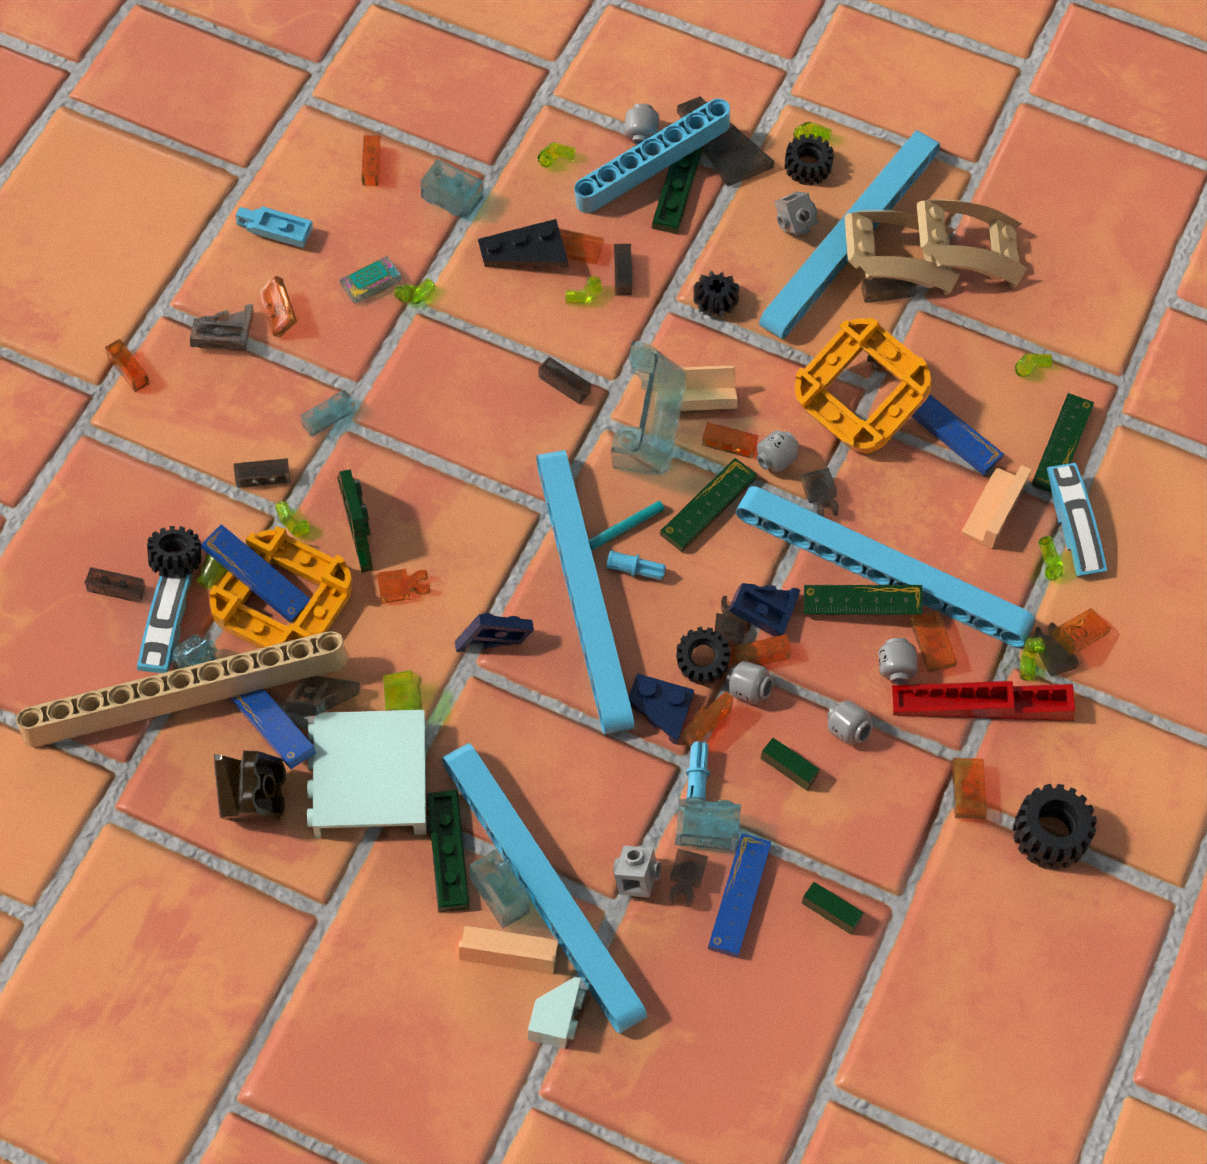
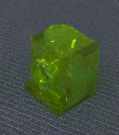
M412 670L383 675L386 711L422 710L420 688L422 678ZM408 695V700L403 701L404 697Z

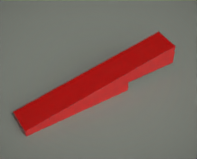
M1013 681L892 685L894 716L1074 721L1073 684L1013 686Z

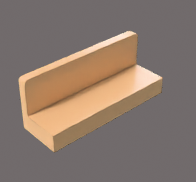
M728 365L651 369V403L653 412L737 409L735 367Z
M1021 465L1017 474L1013 475L1000 468H996L962 530V535L992 549L1022 494L1032 469Z
M464 926L462 941L459 942V960L553 974L558 940Z

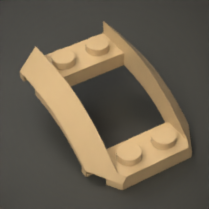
M934 198L917 203L920 246L927 256L933 255L936 258L937 268H963L982 273L998 281L1004 279L1009 282V286L1013 289L1018 286L1028 267L1019 263L1016 242L1017 234L1015 229L1023 223L996 209L965 201ZM944 212L959 213L988 223L992 251L970 246L947 245Z
M861 210L848 213L845 216L848 261L856 269L860 266L865 271L867 280H872L873 278L898 279L916 283L930 289L935 286L942 289L943 294L947 296L952 292L960 273L953 271L952 267L937 268V261L933 255L927 256L923 251L924 260L875 255L873 222L896 224L919 231L918 215L891 210ZM945 225L947 245H950L949 235L956 229Z

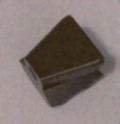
M243 750L241 760L214 754L220 818L232 822L279 821L285 809V801L281 793V786L286 781V769L283 760L260 751Z

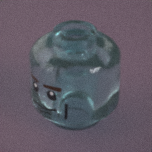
M192 635L173 649L171 663L175 670L217 660L215 655L217 647L208 637L203 639L198 635Z

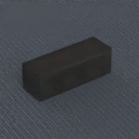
M614 244L615 295H632L631 244Z
M890 278L863 279L861 287L865 303L915 297L917 289L916 283Z
M548 357L538 368V378L578 404H581L591 393V383L551 357Z
M288 458L234 463L237 488L291 483Z
M90 567L84 582L87 592L137 603L141 602L146 589L143 578Z

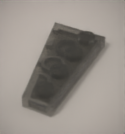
M699 96L677 105V113L683 118L708 102ZM730 123V127L725 133L703 145L704 153L727 187L774 168V160L732 123Z

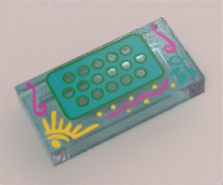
M385 256L341 278L340 285L355 304L401 281V274L388 256Z

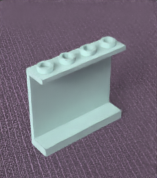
M425 711L314 713V724L308 725V738L310 742H314L316 754L308 758V770H313V780H308L307 791L308 799H313V808L307 809V826L313 827L315 838H321V828L413 826L414 835H427Z

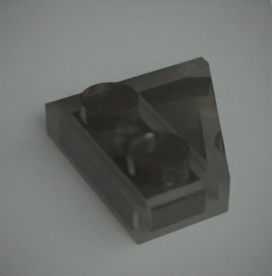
M245 305V311L230 315L228 310L213 316L194 319L190 335V347L246 351L254 314L253 305Z

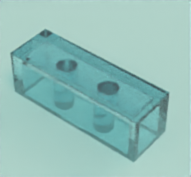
M344 389L300 415L302 426L313 437L356 411L355 401Z

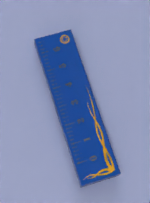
M929 395L926 401L911 416L983 476L1003 458L1004 454L932 395Z
M222 524L201 544V548L288 622L291 623L310 601L308 596Z
M264 689L229 698L290 770L316 754V750L311 742Z
M741 834L709 941V950L738 958L771 841Z

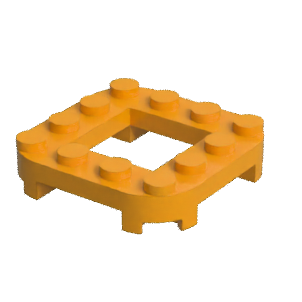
M871 317L869 319L858 318L851 321L847 319L839 325V332L805 369L800 368L795 376V395L801 407L848 448L863 454H871L882 448L926 401L933 387V381L924 359L921 356L915 355L882 328L877 320ZM862 350L901 381L866 421L858 418L826 391Z
M275 526V530H265L257 534L254 532L249 534L245 539L246 545L268 564L272 565L274 563L318 585L319 588L296 622L286 626L244 605L253 591L228 571L218 586L213 585L210 591V607L216 624L224 631L258 648L328 632L352 593L351 573L345 560L338 554L333 558L288 536L286 529Z

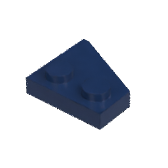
M742 583L737 588L728 611L779 639L785 633L800 589L778 590L776 586L765 585L759 587L756 584Z
M490 613L479 614L455 640L456 652H465V648L469 644L482 642L484 649L521 644L534 631L533 621L530 619H520L518 616L500 617Z
M637 673L629 695V701L635 711L643 714L647 721L655 728L658 726L669 736V740L677 745L691 705L694 690Z

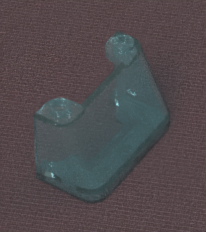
M632 341L629 353L630 373L636 374L640 378L642 389L646 390L639 428L624 426L614 435L611 448L612 467L650 475H662L669 470L672 462L686 385V374L684 369L652 345Z

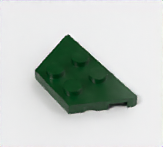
M351 469L339 471L337 480L361 572L371 571L373 566L367 536L371 535L368 523L369 516L366 504H363L361 496L363 495L359 479L353 480Z

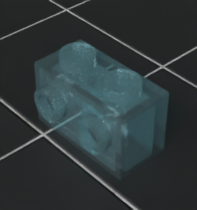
M438 159L420 180L421 198L430 204H436L446 209L452 215H458L465 219L469 218L484 197L482 180Z
M698 797L679 799L675 845L736 851L739 840L741 804H734L729 800L709 802L703 801Z
M497 850L469 865L470 880L502 929L529 914L531 896L527 888L523 884H519L514 877L515 872L507 859L503 860Z

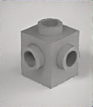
M797 191L774 201L778 213L777 222L784 232L794 233L795 236L808 233L810 231L809 227L818 224L816 218L817 208L813 201H811L809 193Z
M623 846L620 858L615 859L613 868L619 895L650 897L654 881L659 880L661 873V864L656 861L654 848Z

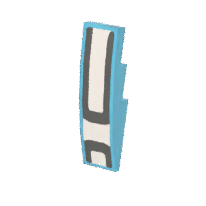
M1070 463L1048 467L1047 471L1058 524L1062 523L1067 550H1071L1076 577L1107 571L1096 521L1077 464Z
M184 572V577L179 578L178 574H174V578H169L166 573L164 577H159L143 635L137 663L138 671L168 672L181 635L180 624L187 607L186 597L193 574L188 575Z

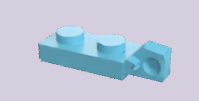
M263 206L254 211L239 207L236 213V224L247 228V231L304 248L313 229V222L311 220Z

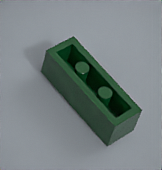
M774 737L761 753L760 759L805 790H808L818 777L819 768Z
M814 881L803 896V905L851 935L864 912Z

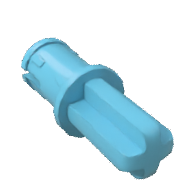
M613 550L609 553L606 567L607 569L629 573L631 577H635L637 574L658 580L663 579L666 570L664 564L640 559L638 554L632 556Z
M696 741L691 746L690 767L686 769V774L688 775L686 800L691 803L706 802L707 777L710 776V771L707 769L709 745L706 742Z

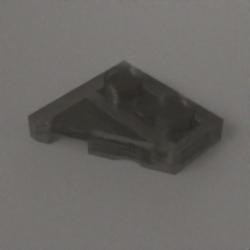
M322 676L301 679L286 700V712L296 713L301 717L317 716L359 695L360 682Z

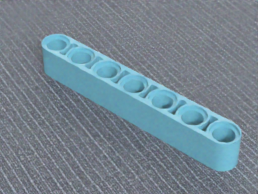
M724 99L709 101L578 180L574 186L577 208L584 213L596 211L725 133L730 127L729 103Z

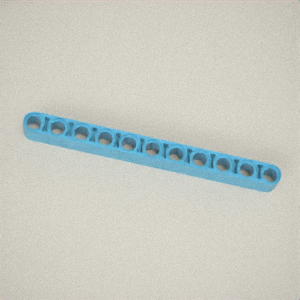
M918 130L911 135L765 309L759 321L761 327L781 339H784L849 262L845 216L848 213L861 210H892L935 158L940 148V142ZM873 222V230H875L880 223Z
M561 450L536 455L539 477L603 734L634 729L633 713L566 451Z
M756 486L749 487L735 511L738 518L745 523L879 585H922V605L1008 645L1023 647L1036 622V618L1032 613L762 488Z
M467 743L442 757L447 773L555 939L558 940L560 947L616 1032L620 1034L647 1018V1012L642 1002L473 746Z

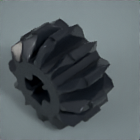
M712 270L708 276L701 274L699 282H696L694 285V304L699 305L700 312L708 311L709 317L713 313H717L720 317L724 315V312L731 314L734 306H737L739 302L738 284L734 283L733 275L724 277L723 271L719 275H715Z

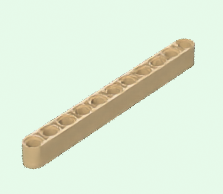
M334 631L324 632L27 707L18 713L16 723L27 745L32 747L42 746L231 698L259 689H266L337 671L346 665L347 653L343 638L339 633Z

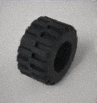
M1051 784L1044 785L1042 790L1037 787L1032 791L1031 795L1028 794L1025 797L1015 817L1013 831L1016 832L1013 838L1015 843H1020L1018 850L1021 854L1026 852L1028 854L1027 860L1031 863L1035 859L1039 862L1038 866L1045 868L1047 864L1051 865V869H1058L1061 864L1064 868L1071 866L1073 861L1077 863L1085 854L1095 835L1096 828L1094 827L1097 819L1096 816H1091L1094 812L1092 805H1086L1087 798L1083 794L1080 797L1075 794L1076 789L1071 787L1068 791L1064 789L1062 784H1057L1056 788H1052ZM1047 816L1058 818L1068 827L1070 835L1065 837L1050 835L1042 828L1039 819Z

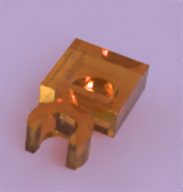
M406 569L377 573L381 604L411 600L410 592L420 595L430 593L429 584L418 583L420 580L428 579L427 570H418L411 576H407Z

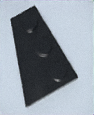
M556 219L478 239L485 267H518L520 264H534L535 268H545V265H559L560 268H569Z

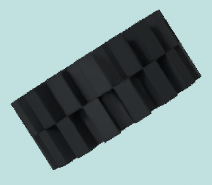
M805 134L800 135V140L795 137L792 143L789 142L786 149L784 167L787 169V175H792V180L796 181L799 178V184L804 185L805 181H809V185H813L814 180L819 184L822 182V178L825 180L828 178L832 169L834 153L832 146L829 147L827 140L822 143L823 137L818 136L817 139H813L814 134H809V138H806ZM802 156H812L818 162L805 163L799 158Z
M170 526V530L166 531L164 527L160 529V534L155 531L152 533V537L148 538V565L152 567L154 573L159 571V576L164 577L167 573L169 578H174V574H178L179 578L184 577V572L190 575L193 573V569L197 570L199 568V564L202 561L201 542L198 534H194L193 530L188 529L185 532V527L180 526L179 530H175V526Z
M697 627V631L693 632L692 629L687 631L688 635L681 637V642L676 648L677 664L683 676H687L689 681L693 683L694 681H699V684H704L709 681V684L714 683V679L722 678L724 671L727 672L728 664L730 663V648L726 638L723 639L719 631L715 633L713 628L707 627V630ZM700 645L711 647L715 653L713 662L707 666H699L692 660L693 650Z

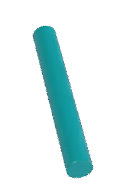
M657 501L588 539L591 551L664 511L662 502Z

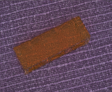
M364 135L362 186H379L380 136Z
M121 339L105 347L107 357L134 392L150 384L148 374Z
M707 422L702 446L753 459L759 435Z
M784 634L733 646L731 655L735 667L742 661L764 665L790 659L791 647L787 635Z

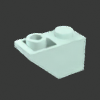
M574 977L535 1000L528 1027L529 1041L565 1049L567 1040H574L578 1021L573 1020L575 1008L581 1010L585 996V990H580L581 978Z

